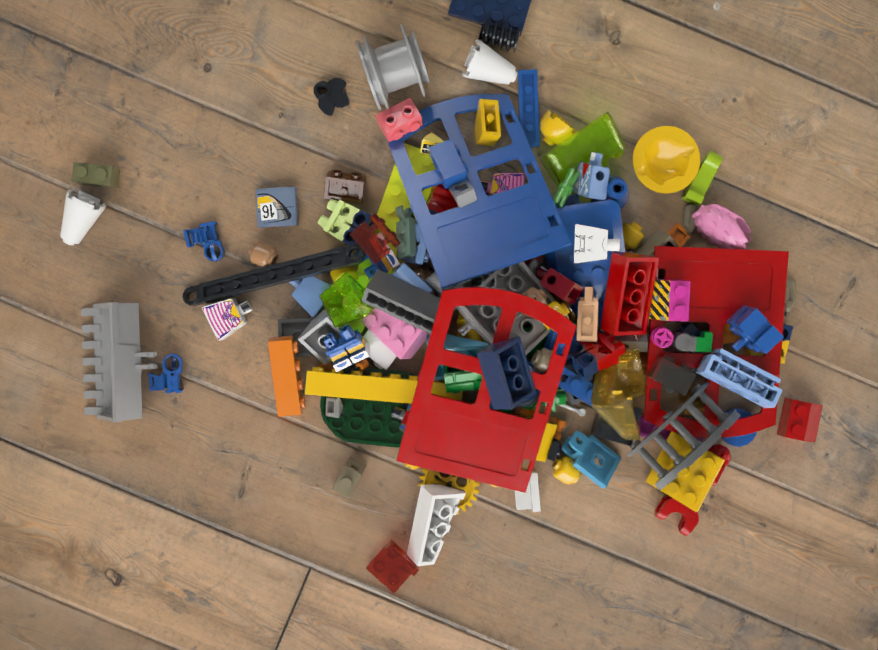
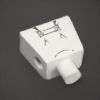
M575 224L574 263L607 259V251H619L620 239H608V230Z

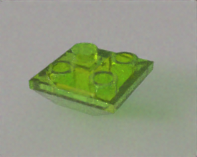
M349 273L343 274L319 295L336 328L360 320L374 309V307L362 302L365 288Z

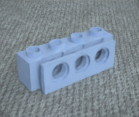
M716 349L711 354L704 355L696 373L764 408H775L783 391L774 386V383H780V378L724 349Z

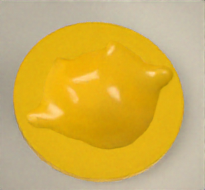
M674 126L656 127L646 132L638 140L632 156L633 169L638 180L646 188L662 194L675 193L687 187L696 177L700 167V152L694 139L684 130Z

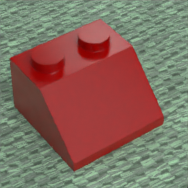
M784 397L777 435L815 443L823 405Z

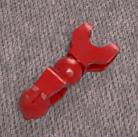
M721 444L712 445L708 449V451L725 460L712 486L718 483L722 472L731 461L730 450ZM669 495L664 496L654 511L655 517L664 520L671 513H681L682 518L678 529L682 535L688 536L699 523L698 512L693 511Z

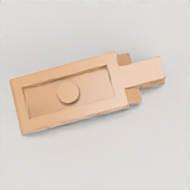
M585 287V296L580 297V301H578L577 341L597 342L599 302L598 298H594L593 287Z

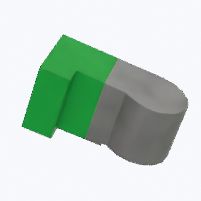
M700 331V336L677 332L673 336L672 344L682 351L712 352L713 332Z

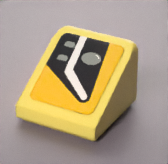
M431 132L423 138L420 153L430 156L429 147L444 141Z

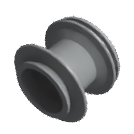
M402 23L399 24L403 36L401 40L377 48H373L368 43L366 36H363V43L356 40L362 65L378 110L382 109L381 105L385 104L386 109H389L388 95L390 92L418 83L421 94L425 97L422 82L430 83L415 34L411 31V35L407 37Z

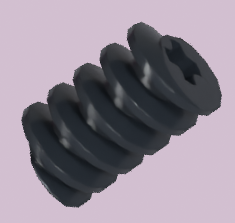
M488 19L482 25L478 40L481 41L484 38L486 45L491 40L492 47L499 43V49L506 45L507 52L513 47L515 53L520 37V29L517 28L513 33L512 26H510L506 31L505 24L498 28L497 21H495L490 26V19Z

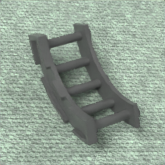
M708 381L702 385L698 383L690 390L692 394L674 412L670 410L662 417L664 421L643 440L637 439L630 445L632 450L627 456L630 458L636 452L641 455L658 474L657 477L659 479L654 485L659 490L673 481L681 470L685 467L688 468L722 437L720 434L725 429L728 430L741 416L736 410L730 414L724 413L703 391L710 384ZM697 397L719 418L717 426L712 425L692 404ZM685 408L707 430L706 433L708 435L702 441L696 440L676 419ZM669 423L691 445L690 448L692 450L685 457L683 455L680 456L659 434ZM652 438L674 460L673 463L675 465L669 470L663 469L643 447Z

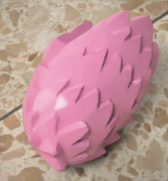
M709 204L706 206L702 205L692 215L695 219L698 233L702 234L703 239L707 238L710 245L721 249H747L745 242L751 241L749 236L751 230L746 221L737 213L719 204Z

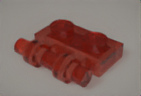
M374 213L370 217L374 223L371 227L364 221L350 235L370 259L377 264L390 253V250L386 247L387 244L391 243L396 248L401 242L397 239V234L394 231L391 232L386 226V221ZM378 229L385 235L382 241L374 233Z

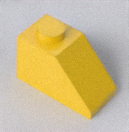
M479 99L474 127L476 145L494 146L501 137L498 100Z

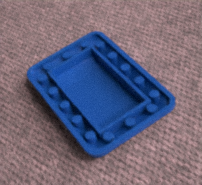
M612 199L566 205L563 208L556 207L571 245L546 253L547 269H555L584 288L574 305L551 292V295L559 304L564 303L570 311L568 313L569 319L576 318L574 311L580 297L585 296V287H593L594 298H598L599 303H604L612 252H625L620 206ZM554 216L548 218L551 227L557 225ZM575 224L608 230V239H620L619 251H607V259L574 263Z

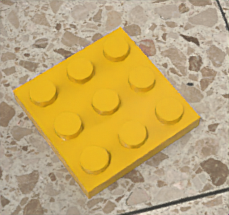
M671 431L667 442L680 456L683 455L685 457L692 450L690 448L691 445L680 434ZM662 448L656 461L663 469L669 470L675 465L673 463L674 460ZM707 450L691 466L681 470L677 474L678 476L660 491L693 511L698 512L725 460ZM652 468L646 482L657 488L654 484L659 478Z

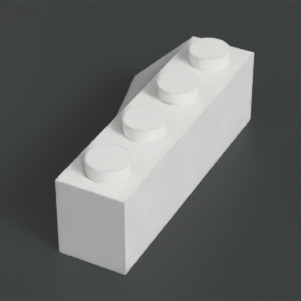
M440 484L421 485L407 555L417 566L433 565L444 543L442 539L451 528L450 521L459 510L457 507L460 499H464L466 494L464 491Z

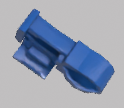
M217 222L202 223L199 225L200 228L183 230L187 247H194V244L200 243L204 247V255L208 260L214 262L222 260L225 255V249L222 241H218L215 225H218ZM214 245H218L221 249V254L218 258L215 254ZM209 248L213 259H211V257L208 254Z
M171 353L164 357L162 361L164 373L156 376L153 372L148 374L149 391L165 390V393H181L184 388H180L179 373L183 372V360L180 355ZM170 356L172 359V370L166 366V359ZM176 358L179 360L178 369H176Z

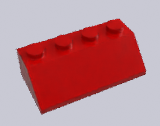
M612 252L600 325L601 330L613 336L646 334L659 261L658 257L630 252Z

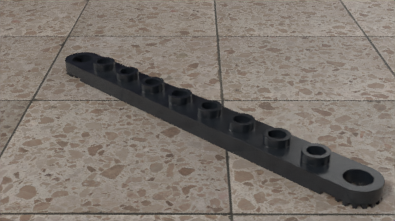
M358 244L342 246L204 282L196 286H190L184 290L182 298L186 304L198 306L358 265L364 261L366 252ZM359 250L360 256H358V258L352 259V251ZM192 292H196L197 296L195 300L190 301V294Z

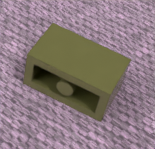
M73 163L72 182L88 186L119 187L120 169L109 165Z

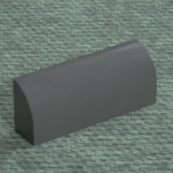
M377 269L367 285L362 298V302L430 334L440 301L439 297Z

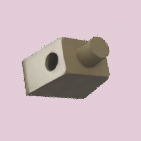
M349 457L332 490L350 498L367 465Z

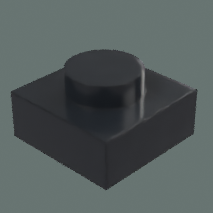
M552 440L547 459L555 461V458L559 457L562 447L558 440Z

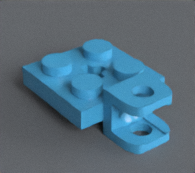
M576 431L572 436H568L562 445V450L573 460L575 459L573 463L575 468L602 489L607 487L621 460L618 454L595 436L590 435L587 437L580 431ZM598 458V459H599L598 463H599L600 465H597V464L595 463L594 459Z

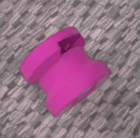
M657 327L652 330L650 338L653 344L660 348H666L672 344L673 334L670 330L664 327Z

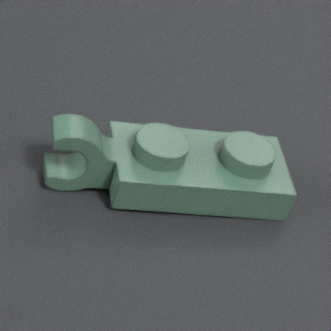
M403 205L396 207V215L400 219L396 223L397 259L404 261L416 256L415 219L411 218V208L403 210Z

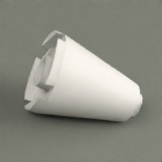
M477 39L475 41L477 46L472 45L464 66L467 67L466 72L462 71V76L469 79L509 85L510 82L513 83L518 73L515 71L516 67Z
M69 189L66 193L60 233L63 242L68 245L79 244L106 207L105 203L99 204L100 199L82 191L75 194L73 189Z

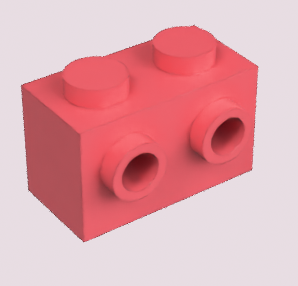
M411 98L376 115L378 126L388 142L398 140L406 133L416 131L422 126L421 114Z

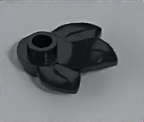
M333 78L328 82L320 81L314 86V95L319 99L318 106L324 114L332 116L335 107L343 108L349 105V99L342 91L347 84L344 80ZM325 88L327 92L326 94H321L320 90Z

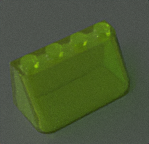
M606 112L545 154L540 162L558 186L559 183L563 182L569 168L575 169V174L580 162L589 163L591 152L603 154L601 166L606 167L609 165L608 161L614 157L616 160L625 154L624 149H626V146L609 112Z

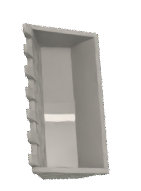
M107 302L93 304V308H82L81 315L93 316L94 324L82 325L83 333L94 332V341H83L82 348L94 349L95 358H83L84 366L95 365V374H84L83 381L95 382L96 390L84 391V398H96V407H85L84 414L96 415L97 419L110 422L142 418V369H156L157 364H141V357L157 356V352H141L139 303Z

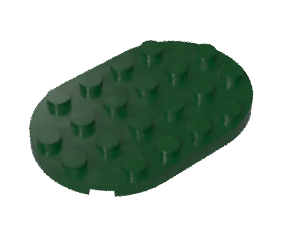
M358 366L357 368L350 367L344 369L343 373L351 374V370L359 371L360 367ZM367 367L362 374L370 375V372H379L384 377H390V374H400L401 378L409 379V375L416 376L406 371L385 370ZM321 396L320 409L323 421L338 438L351 443L400 447L404 433L399 429L402 421L391 416L395 406L407 410L408 403L340 398L343 409L339 418L326 416V397L329 396Z

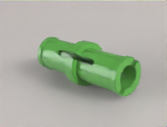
M569 168L563 182L559 183L558 191L553 199L554 204H557L556 207L563 208L568 195L572 194L573 186L580 175L578 171L574 174L575 169Z

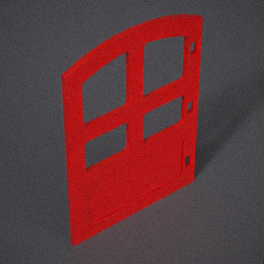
M654 246V256L659 258L655 279H658L659 268L665 269V280L690 281L689 320L679 322L708 323V331L713 332L712 351L722 349L724 325L743 305L757 308L767 321L783 335L789 251ZM650 319L644 420L659 426L664 421L662 417L668 413L660 409L663 368H698L703 356L712 352H665L664 348L653 344L650 335L652 330L657 327L665 328V324L668 321ZM783 339L767 354L764 353L761 356H735L779 378ZM705 377V382L708 381L710 384L704 389V392L718 406L720 385ZM774 383V386L779 388V383ZM651 388L657 389L656 400H650ZM703 402V416L712 425L717 426L719 424L717 416ZM777 404L775 408H764L761 406L759 413L738 418L728 430L725 429L720 434L721 438L742 436L776 425ZM681 416L676 417L692 436L706 437L708 435L706 433L707 430L697 420ZM670 423L664 428L679 433Z
M460 287L442 290L396 461L526 493L576 325L547 304L513 291L487 287ZM489 305L501 307L492 344L509 339L517 312L533 317L557 332L546 372L541 374L530 371L535 388L540 390L531 418L491 409L489 407L491 399L478 357L447 350L443 347L452 313L456 306ZM559 343L565 344L562 356L556 354ZM439 365H446L482 375L474 403L439 396L431 392ZM541 402L547 403L544 413L538 412ZM524 459L530 460L527 470L521 468Z

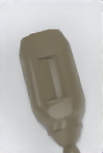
M686 205L684 208L682 225L686 229L688 236L693 235L697 227L695 226V219L692 217L698 210L696 205Z
M787 280L784 310L786 317L789 316V312L795 304L796 281Z

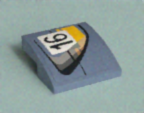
M297 187L255 189L257 228L298 226Z

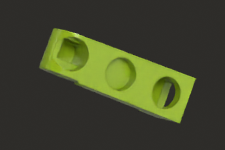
M711 150L708 151L700 164L696 177L683 193L682 200L696 206L703 202L704 195L723 160L722 156Z

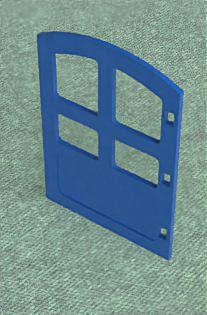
M476 94L434 104L419 111L422 117V126L419 129L406 133L398 140L387 141L441 289L571 245V241L508 94ZM479 99L498 100L499 113L512 144L472 157L455 115L476 112ZM511 114L514 122L508 124L505 116ZM436 121H441L448 139L452 140L454 146L458 145L461 161H465L469 170L466 173L467 181L474 188L477 200L462 208L456 207L431 215L422 191L442 184L436 169L420 175L415 174L403 142L424 127ZM518 159L528 183L492 196H487L478 172ZM532 164L535 173L529 174L526 166ZM552 216H554L557 223L553 227H551L548 220Z

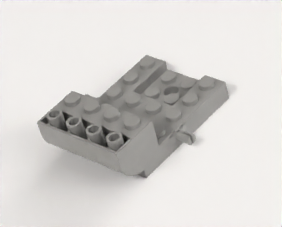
M535 259L527 266L524 262H520L441 289L435 272L425 280L440 298L442 290L460 287L498 288L523 294L533 287L545 292L547 295V305L556 301L547 289L540 285V281L532 273L539 266ZM489 305L456 306L454 309H457L466 321L458 329L461 332L460 334L465 336L468 331L474 329L488 345H491L500 317L501 307ZM517 312L509 339L520 337L525 355H527L550 332V329L547 330L542 322L533 317L524 316L521 312ZM525 321H528L531 325V329L528 332H525L522 327Z

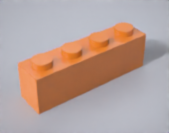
M294 335L272 337L268 341L278 417L301 415L303 408H306V400L301 394L304 386L303 379L299 378L301 362L297 360L296 353L299 352L298 341L294 340Z

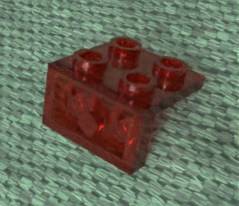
M391 539L367 565L366 569L392 593H395L411 574L414 576L419 571V566Z

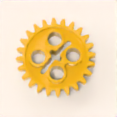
M422 468L421 471L425 475L419 476L423 482H420L418 486L421 487V485L435 483L447 486V482L450 480L452 481L450 488H458L465 491L464 499H460L457 507L459 510L457 515L460 513V508L466 512V505L472 507L473 503L471 500H477V496L474 493L478 494L480 490L475 487L480 486L481 482L467 479V484L462 485L458 482V476L444 475L442 472Z

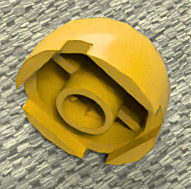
M548 109L540 122V131L545 136L543 140L550 146H553V144L558 146L567 145L577 136L579 131L576 128L573 131V128L570 127L571 124L556 113L551 115L552 112Z

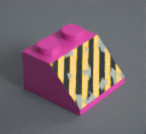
M655 279L648 319L688 321L690 281Z

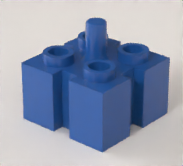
M743 305L726 321L730 325L729 330L734 335L740 336L732 345L736 351L745 345L749 350L753 349L757 353L760 351L767 354L784 338L757 308Z

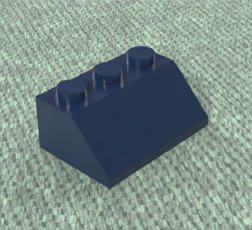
M520 337L488 345L477 352L493 409H513L536 394Z

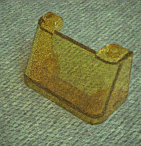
M636 349L626 350V353L618 357V364L602 369L595 374L591 396L593 409L626 440H640L641 431L635 419L632 398H638L646 391V379L639 350Z

